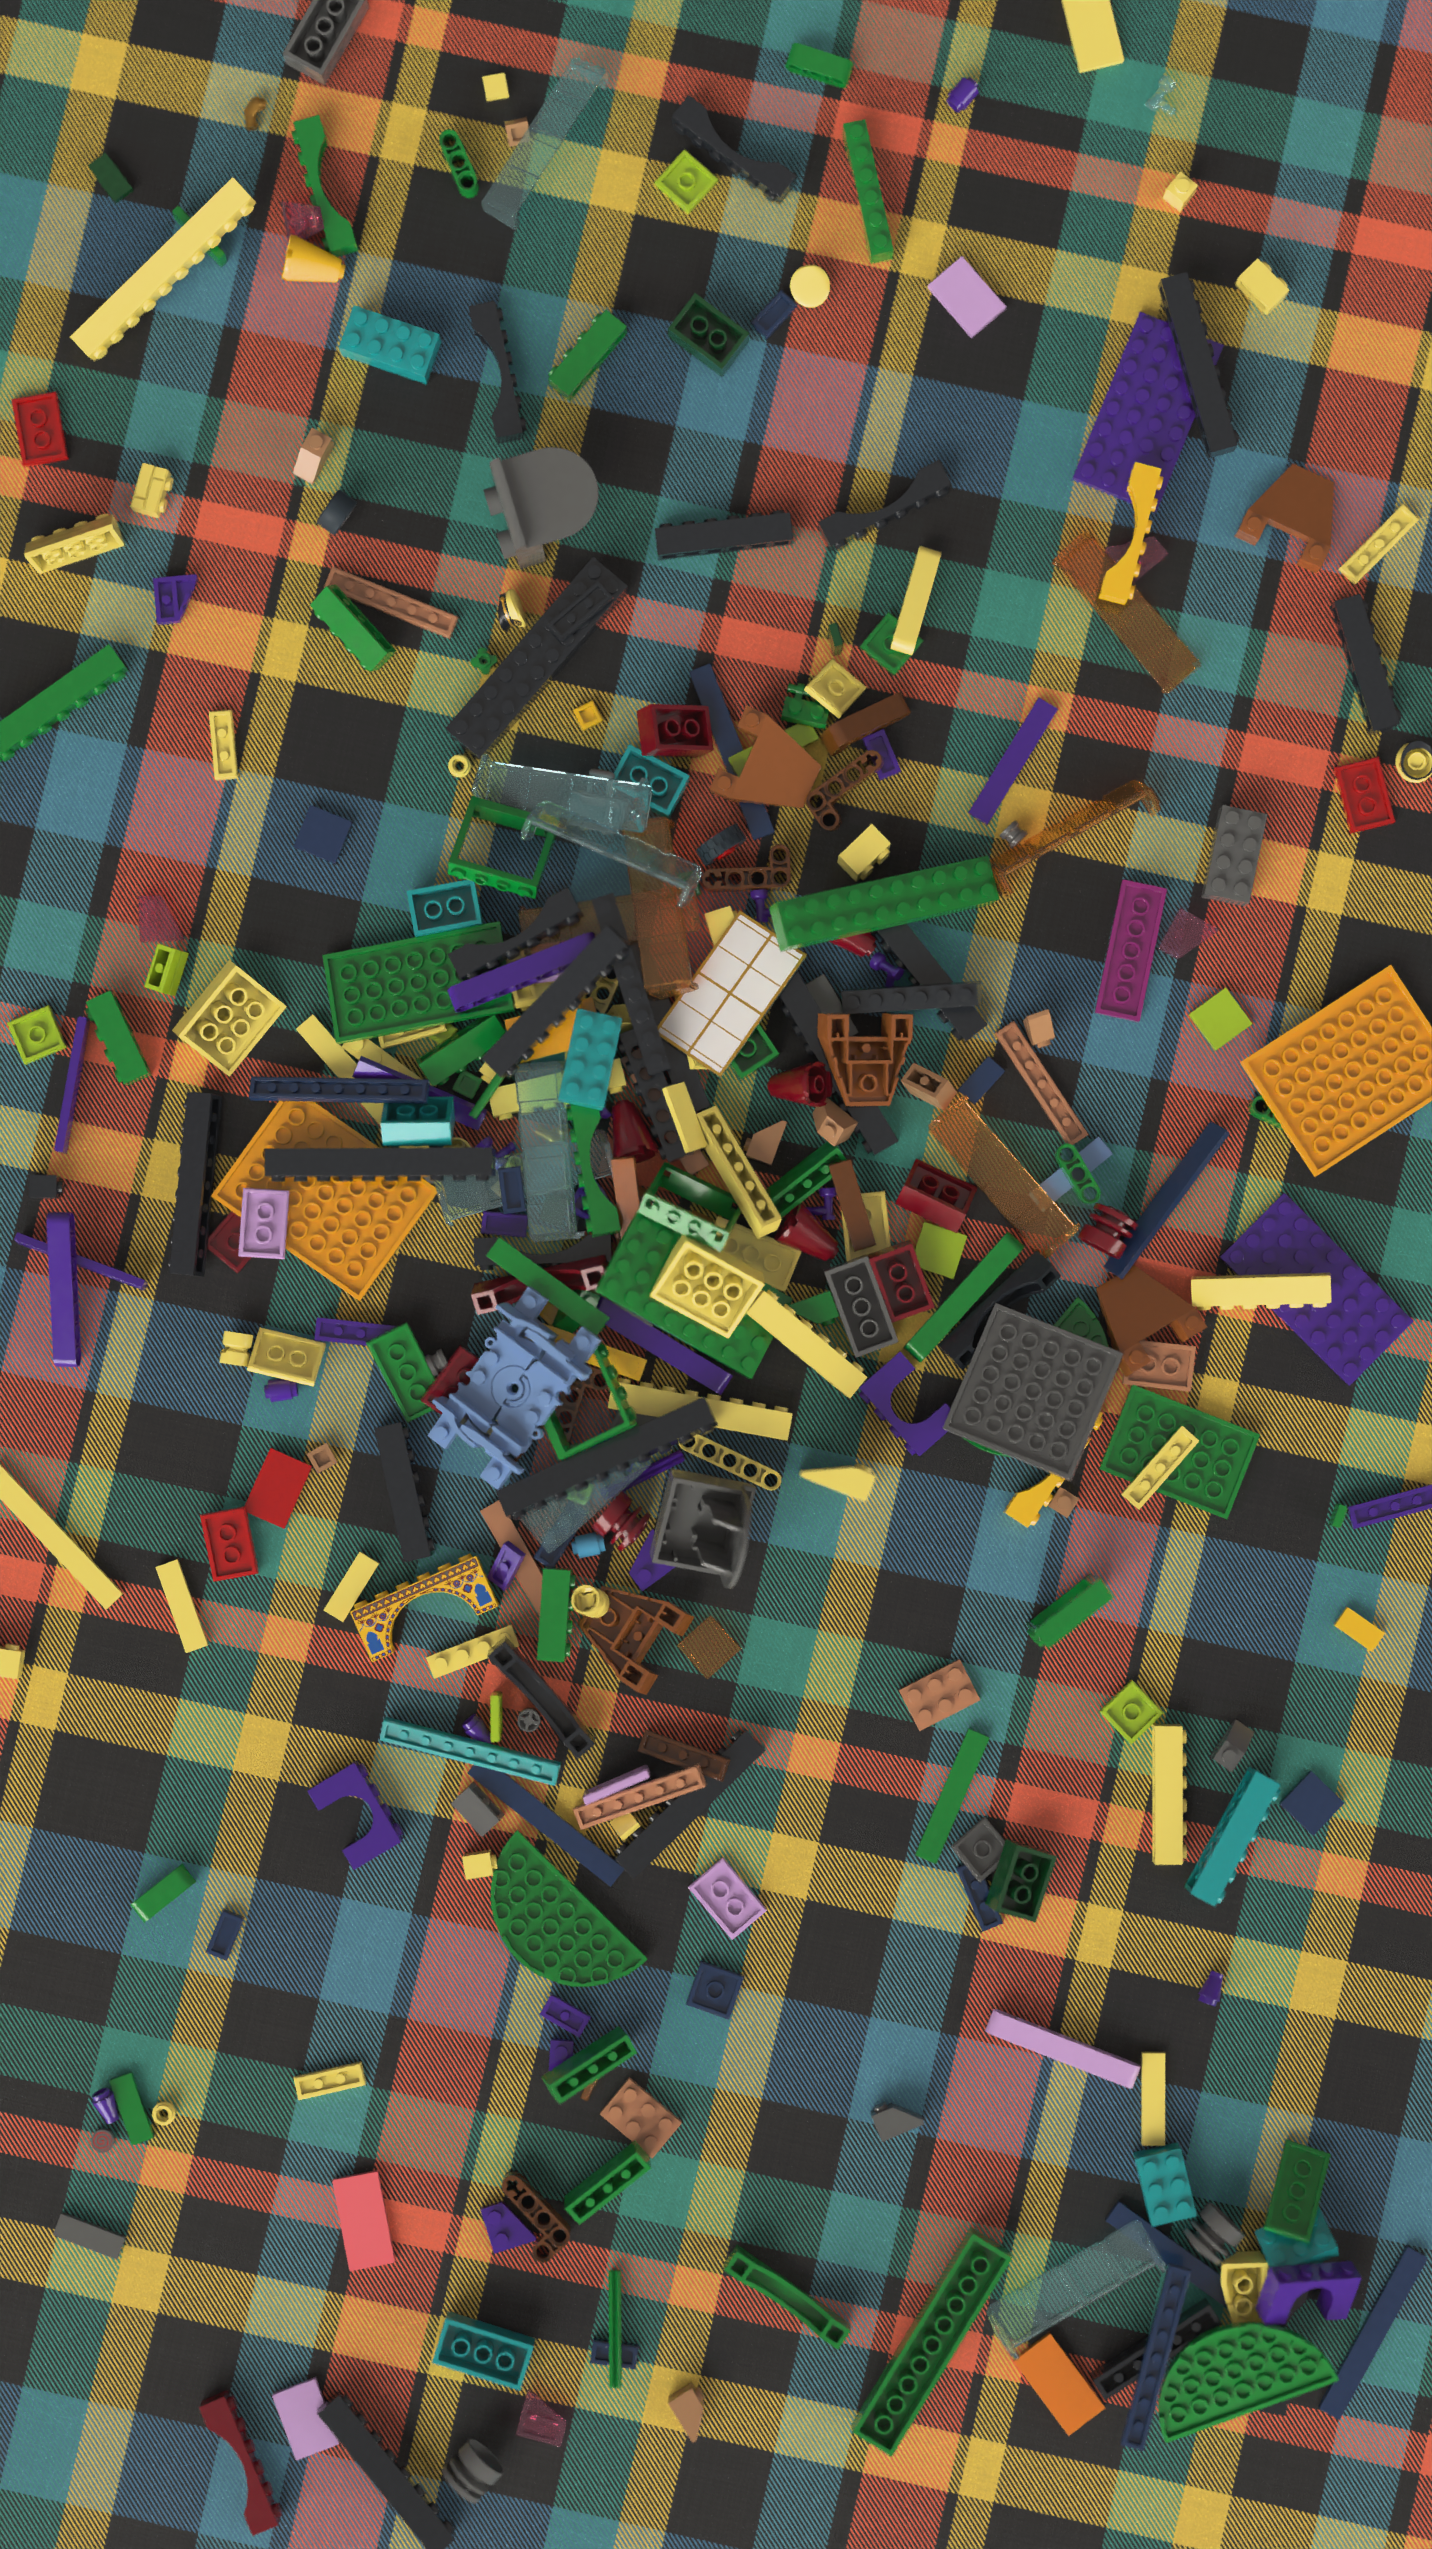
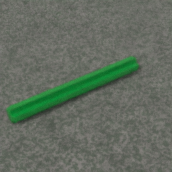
M618 2269L609 2270V2387L615 2389L622 2386L621 2271Z

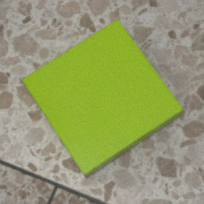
M684 149L655 181V186L689 214L718 182V178Z
M1227 988L1221 990L1189 1014V1017L1214 1051L1252 1025V1022Z
M50 1005L7 1022L25 1065L67 1048Z
M924 1222L915 1248L921 1269L954 1279L967 1235L955 1233Z
M1132 1679L1099 1710L1131 1745L1164 1714Z
M493 1691L490 1696L491 1742H499L503 1736L501 1691Z

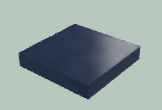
M310 805L293 847L336 865L353 822Z
M1309 1771L1279 1804L1314 1836L1344 1802L1312 1771Z
M701 1960L686 2005L729 2020L744 1975Z

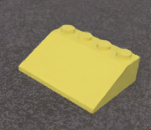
M102 514L97 516L94 521L88 523L87 521H81L76 523L73 528L67 530L61 528L53 531L52 535L46 537L41 535L32 538L31 542L26 543L24 555L34 569L41 574L125 546L115 517L109 514Z
M229 960L172 1031L230 1077L287 1006Z
M682 1234L672 1249L650 1293V1297L729 1339L765 1285L762 1272L723 1251L719 1252Z
M859 1463L856 1464V1467L847 1465L802 1469L798 1473L803 1478L866 1502L876 1478L872 1474L873 1470Z

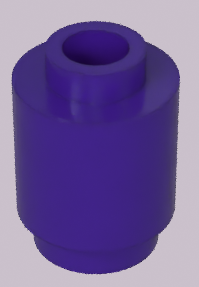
M962 77L948 94L947 104L958 113L961 110H965L979 94L978 84L970 77L967 79Z
M278 1378L268 1380V1385H264L266 1399L270 1398L271 1403L291 1400L293 1397L299 1396L297 1382Z

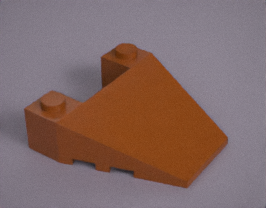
M1292 464L1247 510L1235 537L1255 546L1266 524L1306 541L1296 565L1317 574L1331 548L1334 482Z
M746 705L737 727L739 731L757 739L740 777L718 768L710 787L711 793L737 803L744 802L804 808L807 795L811 792L822 766L770 716Z
M818 1013L817 1036L845 1105L890 1106L899 1080L898 1074L901 1065H904L906 1059L904 1056L908 1044L911 1043L913 1037V1014L882 1013L881 1036H849V1014Z
M1135 1265L1130 1268L1123 1279L1116 1276L1096 1288L1112 1348L1123 1353L1119 1367L1125 1377L1151 1362L1140 1341L1170 1324L1181 1343L1207 1328L1194 1306Z
M602 1586L600 1590L605 1591L610 1600L608 1611L599 1618H591L584 1615L578 1625L594 1647L602 1654L606 1663L614 1670L618 1679L635 1691L647 1695L658 1675L642 1665V1660L663 1626L671 1632L683 1636L693 1621L694 1616L667 1601Z

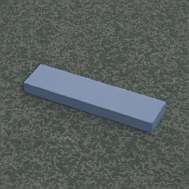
M1099 1136L1079 1152L1090 1172L1113 1154ZM1059 1168L1028 1195L1043 1212L1072 1187L1061 1168ZM1074 1168L1072 1171L1073 1178L1081 1180L1083 1178V1171L1079 1168Z

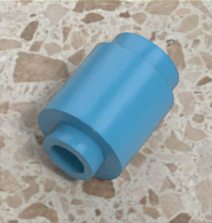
M596 1532L575 1536V1541L571 1542L573 1553L578 1555L579 1559L601 1554L600 1552L606 1551L603 1536L596 1534Z

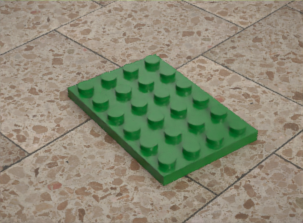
M1131 1385L1099 1469L1132 1482L1177 1429L1183 1426L1199 1442L1155 1492L1228 1519L1260 1434L1136 1385Z

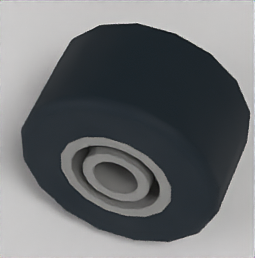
M338 490L318 518L317 524L332 535H336L355 508L357 502L343 491Z

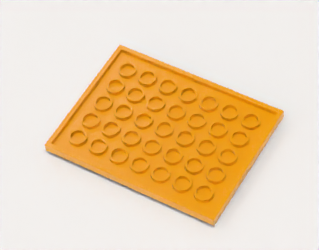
M1391 965L1240 1062L1314 1177L1432 1101V1027Z
M279 1101L211 1197L241 1217L243 1188L290 1191L286 1250L358 1301H361L435 1198L439 1189L422 1177L421 1181H407V1177H398V1181L393 1182L384 1181L385 1177H376L374 1182L362 1181V1177H353L352 1182H341L339 1178H330V1182H318L317 1178H308V1182H295L294 1178H285V1182H272V1178L265 1176V1149L379 1148L315 1102Z

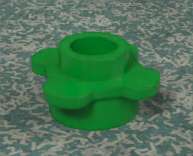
M480 648L477 656L472 658L470 663L472 667H477L483 675H487L498 659L495 655L489 654L486 648Z

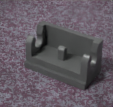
M474 1781L451 1803L482 1837L504 1816L503 1812Z

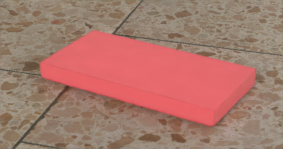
M378 2170L334 2178L332 2182L349 2271L395 2263Z

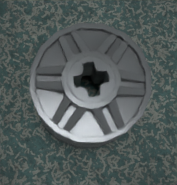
M1208 2202L1199 2212L1205 2221L1202 2225L1198 2221L1192 2220L1191 2224L1197 2231L1194 2232L1186 2226L1183 2232L1190 2240L1192 2246L1201 2255L1220 2265L1223 2260L1216 2252L1219 2251L1227 2257L1229 2253L1223 2244L1227 2242L1231 2246L1236 2247L1245 2237V2234L1218 2207Z
M469 2438L458 2451L460 2458L452 2457L450 2463H447L442 2468V2473L447 2482L460 2496L475 2504L479 2502L481 2495L487 2493L488 2488L486 2484L494 2485L504 2474V2469L499 2460L487 2447L479 2441Z

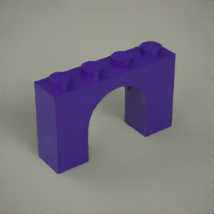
M900 1351L859 1387L861 1390L859 1396L866 1404L871 1402L876 1407L874 1413L881 1421L886 1419L891 1424L888 1429L896 1438L901 1436L905 1440L906 1444L903 1446L912 1456L915 1453L921 1456L948 1432L943 1430V1426L950 1412V1407L946 1403L942 1404L928 1418L919 1423L903 1422L894 1414L891 1407V1394L896 1385L915 1369Z
M357 1760L307 1791L318 1811L345 1796L359 1797L371 1808L373 1824L370 1831L342 1850L353 1870L399 1844L403 1840L402 1835L404 1834L400 1825L397 1822L394 1824L390 1817L392 1812L387 1803L382 1804L378 1796L381 1795L375 1783L371 1784L366 1777L369 1775L363 1763L359 1764Z
M1352 2261L1273 2266L1269 2268L1255 2309L1264 2325L1285 2324L1291 2306L1297 2297L1310 2289L1322 2288L1316 2304L1325 2320L1346 2319L1361 2281V2276Z

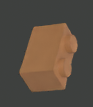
M915 1063L911 1065L901 1079V1082L910 1094L945 1111L957 1094L947 1079Z

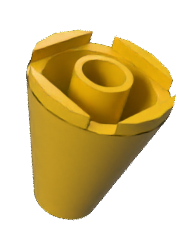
M291 234L281 279L286 281L337 282L338 278L343 279L345 265L341 264L342 259Z

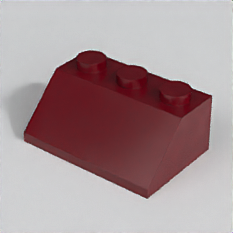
M916 1158L895 1204L957 1233L968 1212L977 1187Z

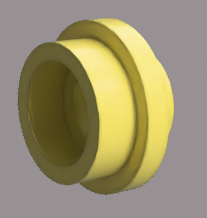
M459 754L449 760L448 768L453 776L461 778L470 772L471 763L466 756ZM463 763L464 768L457 770L456 764Z
M169 2102L158 2103L152 2111L153 2119L159 2125L170 2124L176 2115L174 2106ZM162 2109L167 2110L168 2116H162L160 2111Z

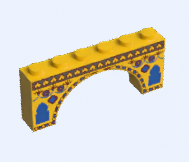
M471 1553L458 1558L460 1563L451 1566L449 1562L438 1567V1573L431 1576L429 1572L416 1577L418 1581L409 1585V1582L406 1581L395 1586L397 1589L395 1592L388 1594L386 1590L375 1595L376 1600L367 1603V1600H363L354 1604L355 1609L350 1611L371 1661L374 1662L395 1652L392 1642L394 1622L403 1607L418 1596L434 1592L453 1594L465 1600L473 1608L476 1615L498 1607L499 1603L478 1555L472 1557Z

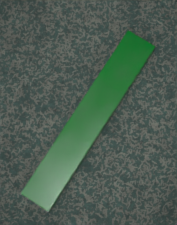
M500 1237L486 1256L526 1286L534 1288L549 1300L548 1302L596 1336H598L610 1319L602 1311Z
M970 1728L967 1729L917 1847L916 1856L934 1864L937 1863L989 1741V1736Z

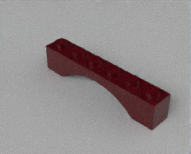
M604 1254L543 1269L571 1290L588 1291L597 1287L608 1266V1262ZM513 1275L474 1283L471 1297L477 1315L498 1311L495 1308L497 1304L504 1302L513 1304L519 1301L528 1286Z
M228 2390L203 2400L199 2409L207 2429L218 2434L228 2442L243 2464L248 2487L244 2517L252 2536L278 2526L281 2519L280 2516H282L280 2505L273 2500L272 2486L269 2481H265L263 2464L255 2457L254 2443L251 2438H247L245 2433L246 2424L244 2419L237 2414V2402L234 2396H230Z

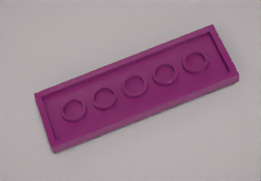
M1122 880L1094 1013L1140 1022L1167 888Z

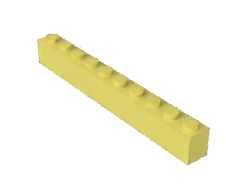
M232 177L70 337L93 361L104 357L108 351L107 349L113 343L119 342L124 336L123 333L129 327H134L140 321L139 317L144 312L152 310L156 305V301L161 296L167 295L172 290V285L177 280H182L188 274L190 267L200 263L205 257V253L210 248L216 247L226 232L234 230L238 224L237 222L243 216H247L253 211L256 202Z

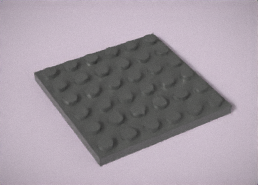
M995 1303L947 1416L943 1430L1071 1481L1118 1370L1123 1353Z

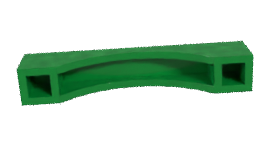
M316 115L293 122L295 130L291 131L295 145L299 144L301 152L297 154L301 166L305 165L307 173L303 174L307 188L312 187L314 193L310 195L313 209L318 208L320 216L316 217L319 230H324L326 235L325 238H322L325 251H330L336 257L357 252L358 248L350 222L331 206L322 190L321 164L328 143L320 116Z
M866 120L844 123L842 135L858 195L870 264L892 260L894 250Z
M569 1104V1107H566L567 1120H572L573 1129L569 1131L571 1143L576 1142L577 1151L573 1152L575 1165H580L581 1174H577L579 1187H584L585 1196H581L583 1210H588L589 1218L585 1219L587 1232H592V1238L620 1233L617 1207L599 1189L590 1165V1145L594 1131L601 1119L600 1111Z
M739 2245L735 2246L724 2262V2271L741 2283L761 2292L784 2307L808 2326L817 2336L837 2350L851 2332L849 2322Z

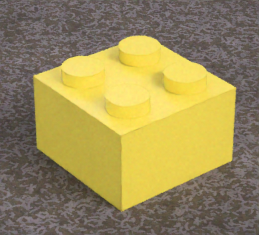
M871 824L839 855L837 863L855 881L860 878L864 880L872 873L873 865L876 862L880 865L889 856L891 843Z

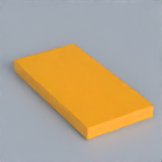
M593 997L581 999L582 1003L574 1011L569 1010L564 1016L566 1020L558 1028L554 1026L549 1032L550 1037L543 1044L538 1043L534 1047V1054L526 1061L523 1059L519 1064L568 1051L577 1009L597 1012ZM521 1016L504 1020L507 1031Z

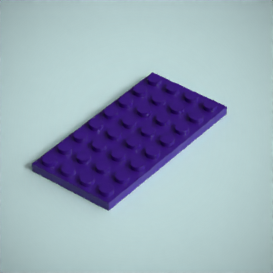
M1143 312L1139 313L1072 478L1076 482L1132 504L1127 486L1134 463L1138 462L1161 468L1160 476L1164 478L1161 489L1155 492L1154 498H1157L1158 501L1153 513H1156L1195 418L1168 322ZM1207 339V342L1212 344L1214 351L1212 359L1214 365H1216L1224 345Z
M1285 1193L1219 1257L1236 1275L1330 1273L1331 1303H1327L1326 1307H1313V1304H1303L1301 1308H1290L1289 1304H1280V1308L1271 1309L1348 1386L1414 1322Z

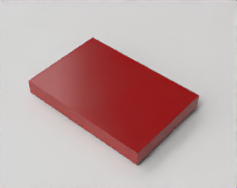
M57 392L11 399L23 467L69 460Z
M1379 756L1334 768L1350 834L1395 823Z
M270 1448L246 1501L247 1513L285 1529L313 1466Z
M246 1506L201 1514L200 1518L213 1582L258 1574L259 1569Z

